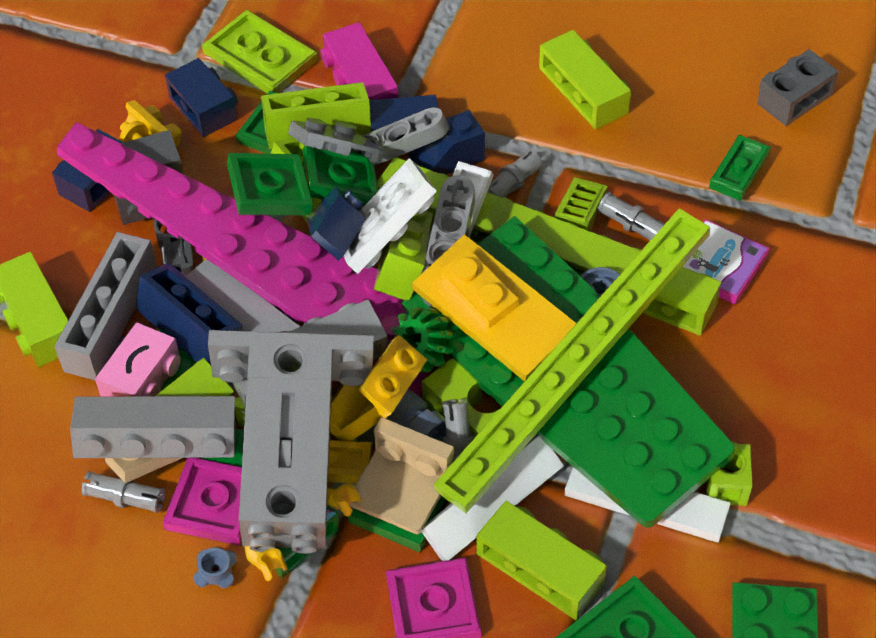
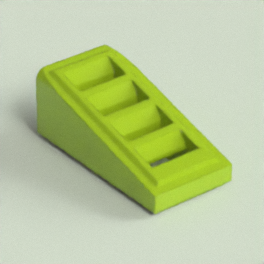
M574 177L554 218L573 223L591 232L598 215V206L607 193L608 186ZM575 197L591 200L592 202L577 199ZM569 213L575 214V215H579V216H583V218H582V217H578V216H574V215H570Z

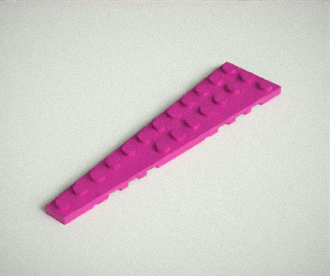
M78 122L74 124L57 146V155L96 183L105 186L109 192L119 199L126 198L138 207V212L148 219L153 217L167 227V232L177 239L182 237L196 247L197 253L273 306L281 308L286 315L295 321L306 323L314 317L323 318L336 313L349 303L358 304L369 300L388 336V343L395 338L396 334L390 328L400 326L398 315L405 313L401 304L404 300L374 290L378 269L374 267L366 269L364 267L357 274L347 265L344 256L338 261L312 237L267 215H238L235 199ZM379 358L373 360L372 369L379 360ZM434 370L419 372L408 389L420 397L422 394V381L431 375Z

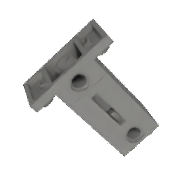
M209 330L208 349L213 377H219L226 382H239L243 378H247L239 526L243 546H250V550L255 552H263L275 547H292V551L297 553H314L317 551V548H326L332 381H340V383L348 386H357L364 382L372 370L373 335Z

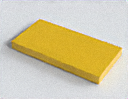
M465 234L412 282V289L523 381L528 379L576 325V322ZM467 248L519 299L518 307L491 328H488L439 278V269Z

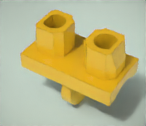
M135 100L126 102L128 117L126 122H123L120 126L122 131L120 141L128 142L170 130L175 146L180 145L181 129L174 123L163 126L161 124V112L154 105L143 108Z

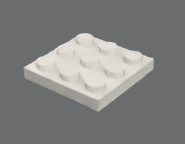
M410 158L362 208L366 220L344 254L347 265L357 274L364 267L366 269L371 268L381 257L382 252L380 250L390 240L393 242L398 240L407 230V222L416 212L422 214L434 201L433 195L437 190L420 167Z

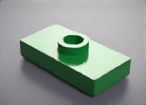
M738 135L710 179L709 188L741 201L768 158L771 147Z

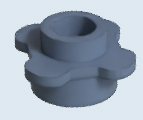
M221 548L202 550L197 555L198 572L193 577L195 584L199 587H205L208 584L219 585L221 588L230 587L234 582L232 568L237 563L236 554ZM218 566L219 570L212 571V568Z

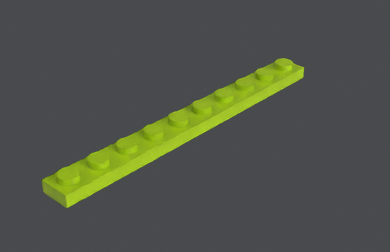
M679 208L433 484L435 491L467 514L710 236V226Z

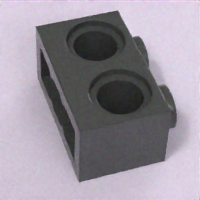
M808 49L798 57L790 58L784 66L775 72H769L763 77L759 84L760 91L757 104L782 124L788 126L833 95L839 71Z

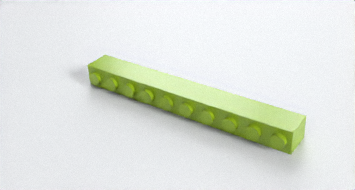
M397 157L393 158L377 181L378 191L406 162L405 160ZM420 167L437 190L433 195L434 201L426 210L433 214L430 228L432 230L441 187L450 177ZM488 192L470 235V239L478 244L512 217L516 216L579 276L589 269L597 267L610 268L621 274L641 252L639 248L624 245L611 240L605 235H598L582 229L573 223L564 222L546 215L542 211L530 209L508 198H501ZM682 267L642 313L701 336L718 304L722 282L713 279L707 274L697 273Z

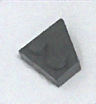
M306 118V122L291 120L288 134L305 146L328 150L346 156L350 155V151H357L374 163H381L384 149L355 131L356 127L352 124L337 121L335 126H332L315 118Z

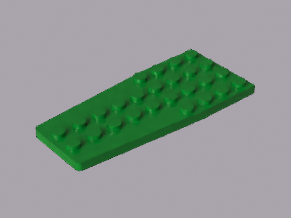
M516 216L512 217L478 243L481 248L576 323L600 298L596 291ZM416 292L412 294L410 300H404L401 303L403 311L409 314L410 308L414 307L432 308L426 305L422 297ZM451 321L446 331H451L456 336L448 340V346L454 352L447 355L451 359L454 358L478 382V386L503 407L525 381ZM629 328L536 434L557 454L646 528L653 527L711 478L712 475L730 462L734 455L733 443Z

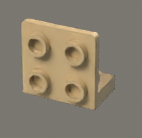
M381 417L374 428L376 451L355 485L362 501H354L349 503V505L411 533L420 534L441 497L435 491L433 484L454 462V446Z

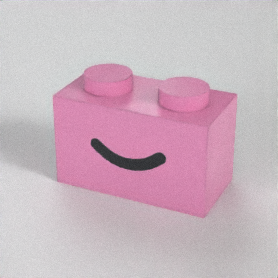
M136 322L95 378L100 397L156 396L168 377L175 375L179 369L181 357L176 339Z

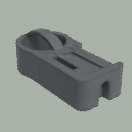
M154 219L153 226L159 248L162 251L163 265L170 263L186 276L195 269L192 244L182 237L177 239L173 235L162 233L160 229L163 224Z

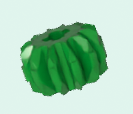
M414 307L410 308L409 314L403 313L398 315L400 326H394L390 329L396 334L395 337L401 336L427 359L420 372H430L434 370V366L440 367L445 365L444 353L450 354L454 352L448 346V340L456 335L451 331H446L451 321L446 317H440V312L432 308Z

